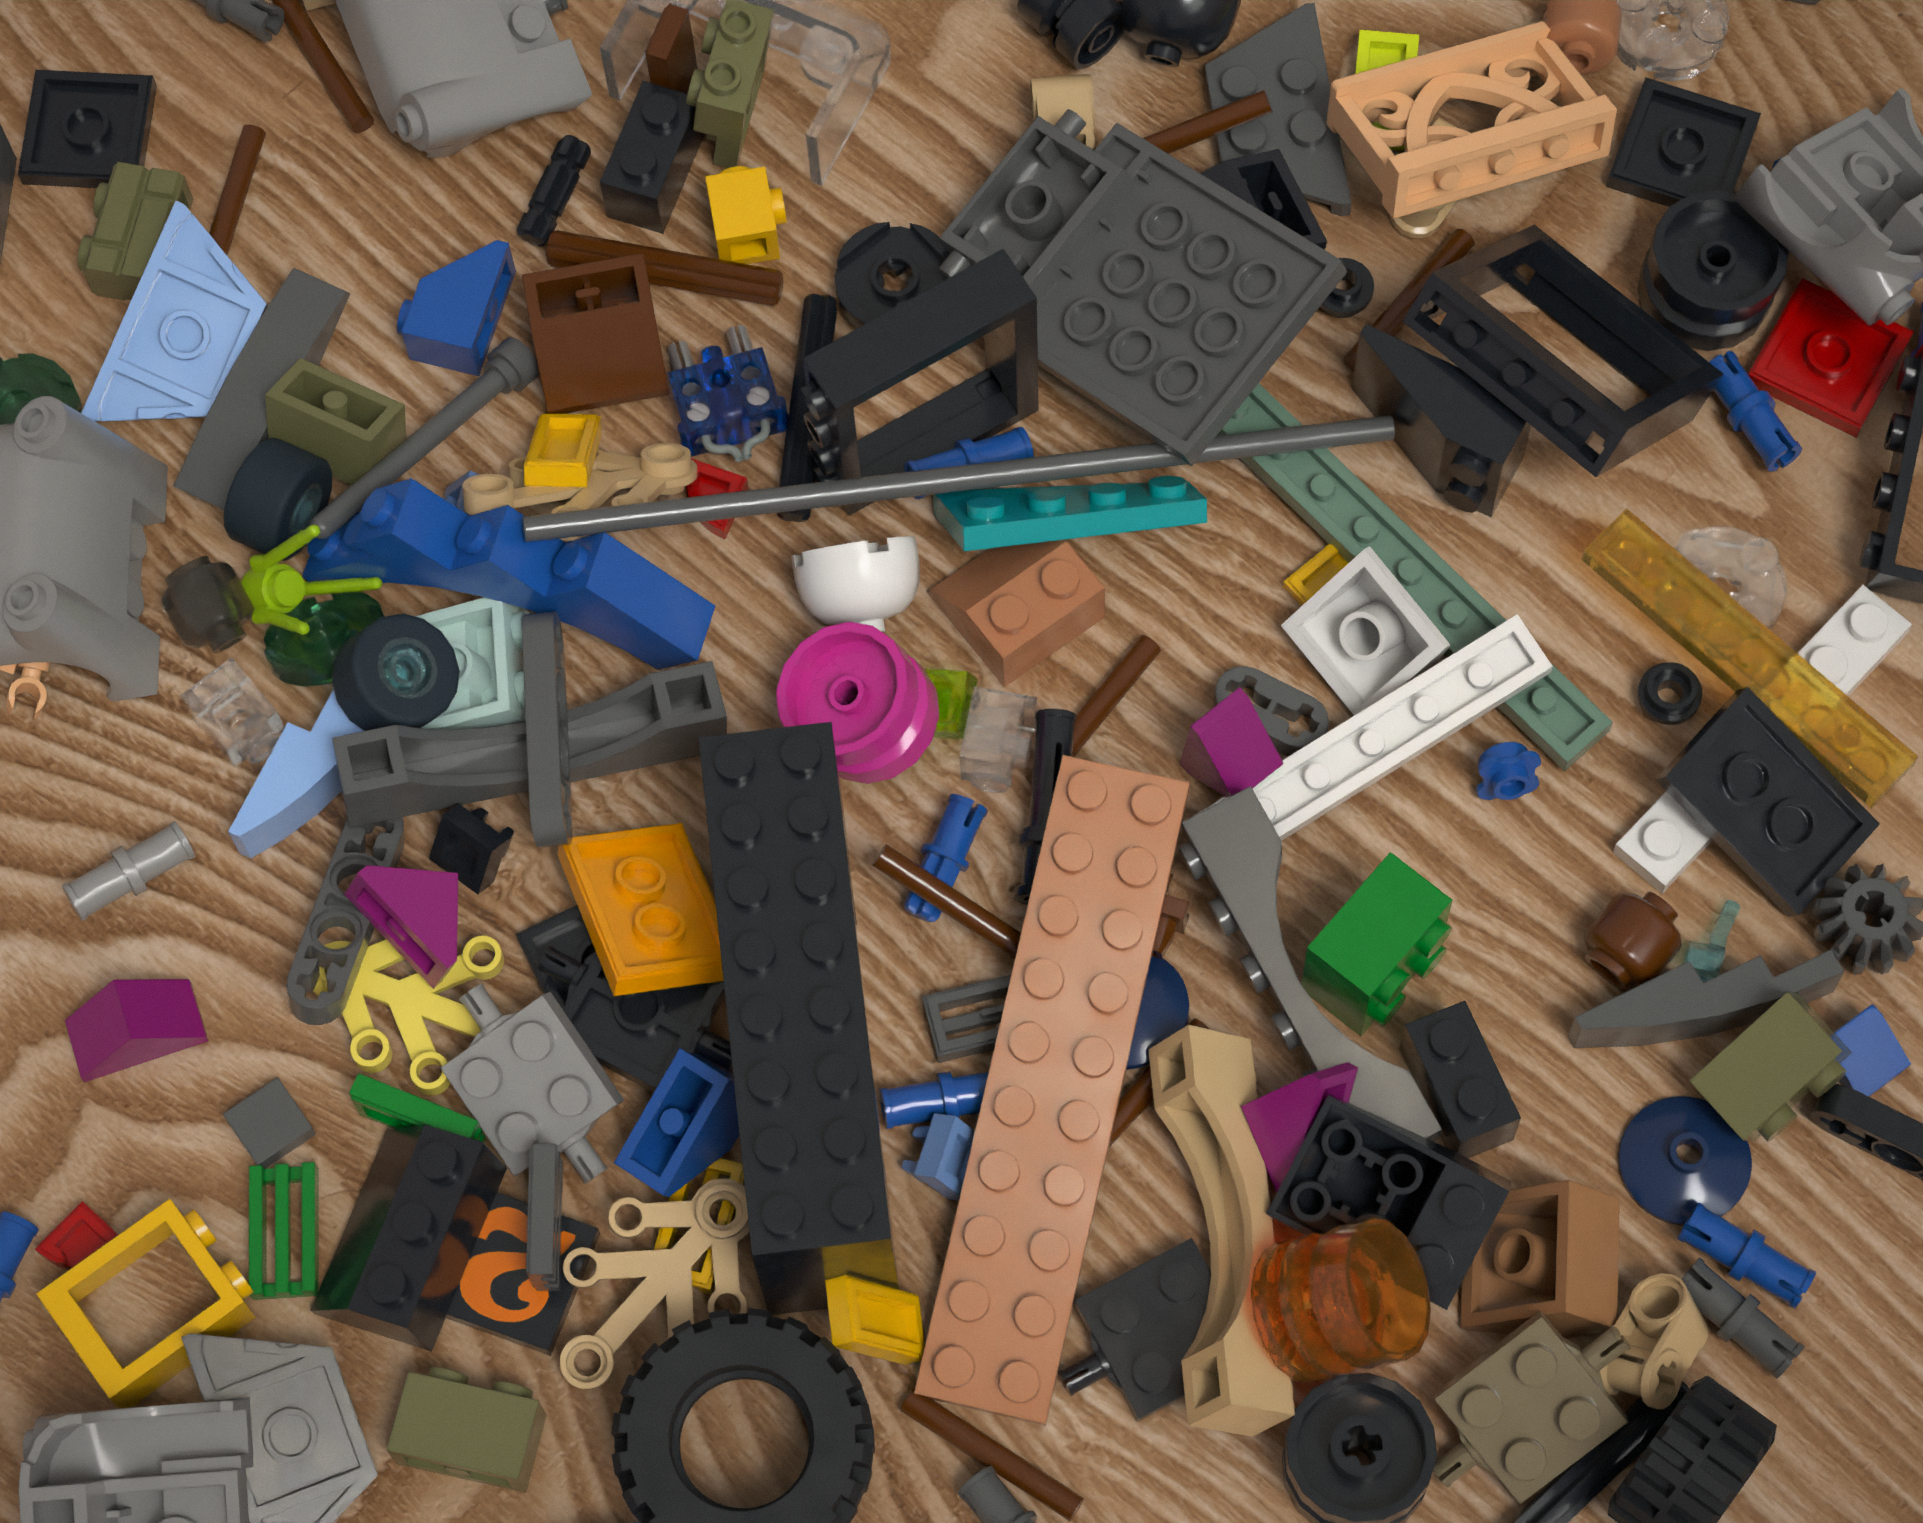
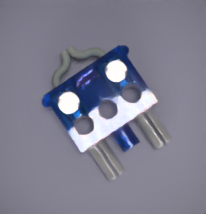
M738 325V331L744 352L741 351L734 326L727 331V337L733 354L731 356L724 357L719 346H709L701 352L703 363L694 365L688 343L679 341L680 351L686 367L682 368L675 342L668 346V353L674 371L667 372L680 421L677 426L681 445L690 450L691 457L710 452L714 454H731L736 462H740L743 459L747 460L752 457L751 450L755 445L764 442L768 436L785 432L787 429L788 413L785 398L777 395L763 347L753 349L747 327L743 325ZM744 443L742 453L734 445Z

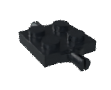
M549 946L544 952L546 958L541 957L538 971L544 972L569 985L563 1011L600 1065L653 1093L679 1048L697 1055L699 1054L725 1068L728 1072L733 1070L730 1041L711 1032L713 1018L725 999L724 981L613 996L596 952L585 959L583 963L561 953L552 946Z
M1192 1238L1074 1300V1306L1089 1332L1092 1354L1062 1370H1058L1062 1383L1083 1372H1087L1066 1384L1065 1388L1070 1396L1106 1378L1110 1384L1122 1393L1137 1422L1185 1397L1181 1360L1198 1333L1206 1311L1211 1280V1271Z

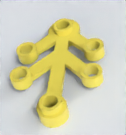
M477 936L468 941L463 949V954L457 956L454 966L443 981L434 989L419 973L401 980L378 973L405 959L386 939L368 946L349 1000L342 1012L353 1039L350 1045V1053L359 1069L367 1073L380 1072L390 1064L393 1054L387 1037L374 1028L364 999L366 997L390 1006L412 1061L410 1077L416 1089L422 1094L434 1096L441 1094L449 1087L450 1081L443 1071L439 1079L431 1083L423 1082L419 1078L420 1072L424 1067L431 1064L442 1067L448 1063L441 1054L436 1052L423 1019L473 1038L481 1031L463 1004L437 994L472 979H491L500 973L504 965V956L498 942L489 936ZM334 941L324 946L330 949H341L347 947L352 942ZM488 949L495 953L493 961L486 966H477L472 963L473 956L479 950ZM319 967L320 976L313 990L317 997L321 992H328L326 978L328 970ZM377 1042L383 1045L382 1052L377 1058L365 1060L360 1057L361 1049L366 1044Z

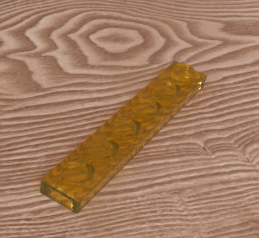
M1627 508L1584 549L1581 559L1732 690L1736 691L1748 686L1832 775L1871 809L1915 765L1919 757Z

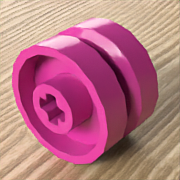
M845 622L823 627L802 641L784 664L776 689L778 716L784 727L832 722L839 777L860 783L869 784L892 779L914 765L932 742L939 719L937 690L926 670L912 657L907 655L905 650L893 639L871 625Z

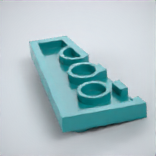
M1159 476L1150 479L1149 483H1098L1094 485L975 489L933 494V515L963 551L1207 523V498L1182 477Z

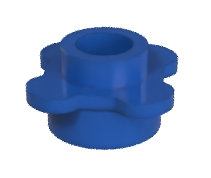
M1504 742L1488 748L1478 760V772L1482 776V782L1476 787L1478 797L1484 800L1495 798L1512 800L1534 791L1539 786L1538 777L1535 775V769L1541 765L1539 754L1534 751H1528L1524 745L1517 742Z

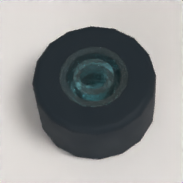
M271 437L259 443L240 466L227 495L224 508V528L229 538L262 554H266L293 535L309 527L311 519L329 503L332 491V470L328 461L281 439ZM305 546L298 549L288 557L284 558L282 561H287L292 557L296 556L301 552V550Z
M402 613L380 617L344 643L334 660L332 684L337 703L352 723L364 731L392 725L421 728L448 709L457 693L460 670L455 651L442 631L423 618Z

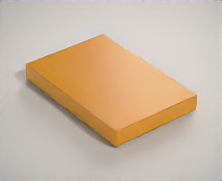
M682 823L572 837L570 845L558 846V858L613 996L724 981L715 899Z

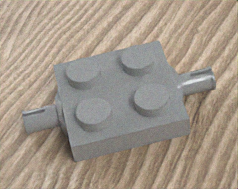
M483 983L460 997L459 1001L464 1004L481 1031L475 1036L469 1048L442 1066L441 1069L475 1120L479 1122L480 1127L514 1177L529 1168L530 1148H533V1144H556L557 1151L560 1153L564 1151L583 1179L584 1184L608 1169L585 1136L591 1132L600 1117L619 1105L624 1099L552 993L543 994L521 1011L508 1013L504 1016L485 990Z

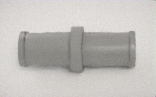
M175 821L169 824V827L128 850L120 846L110 852L112 859L72 882L62 885L66 896L82 921L87 919V916L131 891L137 896L147 890L145 883L183 861L195 857L191 845Z

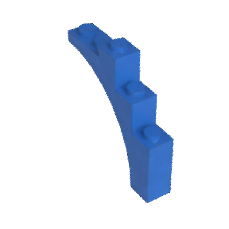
M412 478L374 489V492L366 499L361 512L352 517L327 539H312L308 544V554L310 556L302 578L307 581L378 577L382 580V583L428 586L501 601L536 613L556 611L561 622L607 641L658 670L698 661L715 609L714 604L606 532L569 542L551 539L525 543L522 517L526 516L509 505L469 516Z

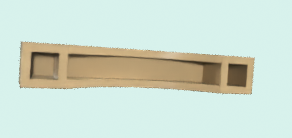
M1187 1025L1148 1049L1155 1111L1173 1135L1192 1172L1204 1207L1210 1239L1211 1280L1206 1311L1195 1340L1181 1360L1188 1426L1253 1437L1295 1416L1273 1223L1272 1217L1266 1214L1271 1205L1266 1166L1241 1108L1242 1105L1258 1098L1252 1044L1249 1038Z

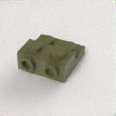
M726 0L720 19L709 18L701 53L710 55L705 71L694 70L686 105L696 107L693 130L706 133V139L716 141L714 165L725 168L738 166L766 67L774 9L740 0Z

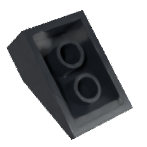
M1365 324L1359 337L1352 390L1374 417L1392 416L1395 427V437L1393 440L1436 492L1444 495L1448 503L1465 512L1473 513L1478 511L1492 517L1524 458L1531 425L1459 367Z

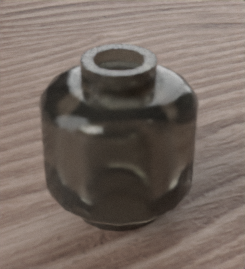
M203 556L186 563L165 578L168 588L163 592L160 604L185 646L194 649L209 645L213 653L216 654L236 645L247 636L242 626L251 619L254 606L238 574L230 564L223 561L212 562L209 556Z

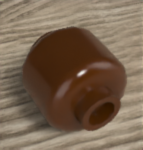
M1627 892L1617 894L1584 933V941L1589 950L1585 955L1587 963L1603 979L1622 990H1625L1629 985L1638 987L1658 977L1682 946L1681 935L1673 924L1678 914L1670 904L1652 892H1647L1643 898Z

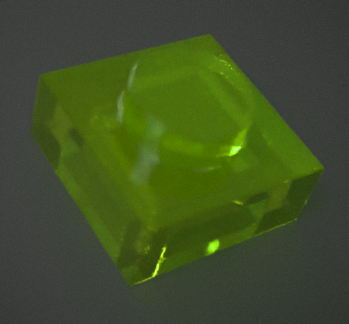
M925 669L938 695L939 719L933 737L967 739L978 679L968 671Z

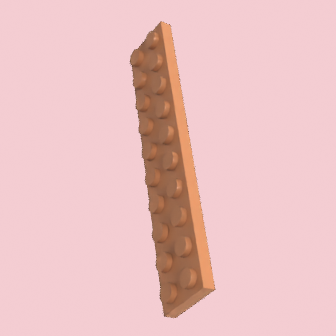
M1066 755L1062 756L914 1394L925 1396L935 1401L1046 1426L1185 812L1190 782Z

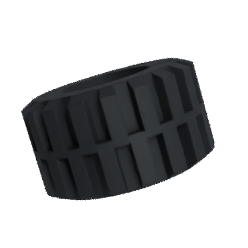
M1707 1375L1697 1380L1686 1392L1611 1497L1608 1516L1618 1523H1717L1775 1441L1777 1425Z

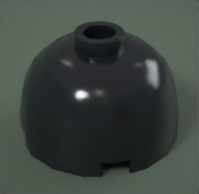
M1119 0L1123 7V13H1120L1121 22L1131 39L1147 47L1144 57L1155 63L1170 67H1178L1181 58L1198 59L1217 50L1228 38L1241 4V0Z

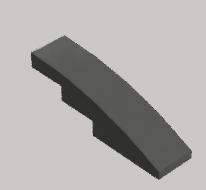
M296 268L292 269L260 318L226 377L200 427L174 483V487L224 510L229 489L240 466L259 443L268 439L265 394L300 358L319 366L350 296L349 292Z
M1829 950L1773 977L1760 955L1703 983L1689 961L1576 1016L1569 1031L1568 1039L1573 1048L1645 1046L1709 1036L1755 1022L1787 992L1798 993L1807 1003L1834 992L1844 974V970L1832 950Z

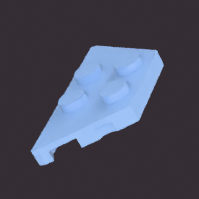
M175 201L81 412V414L95 422L206 418L232 366L268 307V304L183 203Z

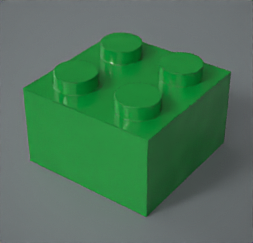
M1390 852L1309 944L1306 950L1301 985L1312 999L1359 1036H1362L1374 1021L1383 1027L1396 1014L1405 1001L1406 995L1402 993V990L1415 974L1422 979L1426 978L1446 953L1447 948L1442 944L1452 930L1447 921L1453 900Z

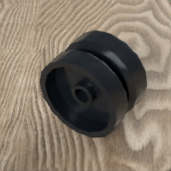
M1721 190L1693 193L1671 205L1656 226L1650 248L1641 266L1637 290L1643 310L1691 348L1705 351L1730 348L1754 335L1767 317L1774 302L1775 294L1786 275L1789 251L1733 199L1736 193Z
M1372 1373L1338 1375L1314 1387L1295 1409V1416L1292 1417L1282 1453L1284 1487L1297 1512L1310 1523H1405L1421 1505L1435 1466L1437 1449L1434 1426L1420 1400L1398 1382ZM1357 1450L1365 1453L1370 1462L1369 1465L1361 1466L1357 1456H1345L1347 1453Z

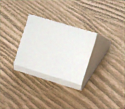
M1370 546L1362 550L1281 625L1353 715L1358 714L1435 666L1450 647V643Z

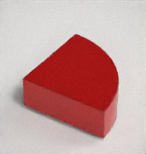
M691 458L697 464V479L693 483L686 485L688 497L748 490L747 477ZM735 518L700 523L711 533L726 539Z
M82 1201L35 1250L53 1265L70 1270L114 1239L118 1234Z

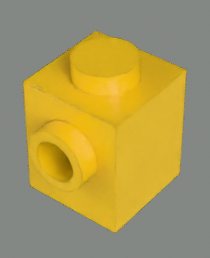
M735 166L727 168L719 174L705 176L719 259L744 264L780 259L776 225L786 224L787 219L781 187L769 189L765 166L751 169L745 166Z

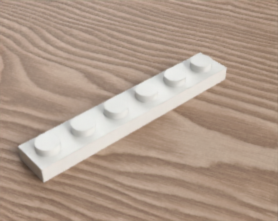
M1862 585L1757 697L1804 744L1903 640L1912 624ZM1666 791L1617 842L1613 853L1663 894L1713 839Z
M1518 614L1282 760L1284 764L1255 786L1253 791L1282 841L1552 672L1553 666ZM1227 797L1221 798L1220 800L1216 801L1215 803H1213L1212 805L1208 806V807L1205 808L1204 810H1206V809H1208V808H1210V807H1212V806L1218 804L1219 802H1221V801L1227 799Z

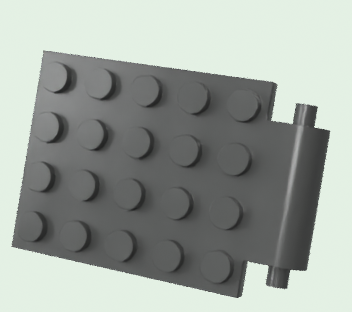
M1067 109L1055 125L1038 116L940 236L939 242L950 255L941 264L938 271L948 279L997 251L1004 249L1037 297L1038 366L1190 466H1193L1345 276L1347 270L1343 262L1337 257L1119 123L1113 126L1096 149L1093 150L1075 139L1086 126V122L1074 111Z

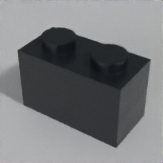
M642 81L600 180L608 218L664 234L705 133L693 130L696 107L686 105L688 94Z
M1466 1001L1405 1024L1399 1049L1412 1077L1442 1129L1440 1137L1445 1147L1466 1158H1471L1513 1141L1521 1120L1520 1114Z

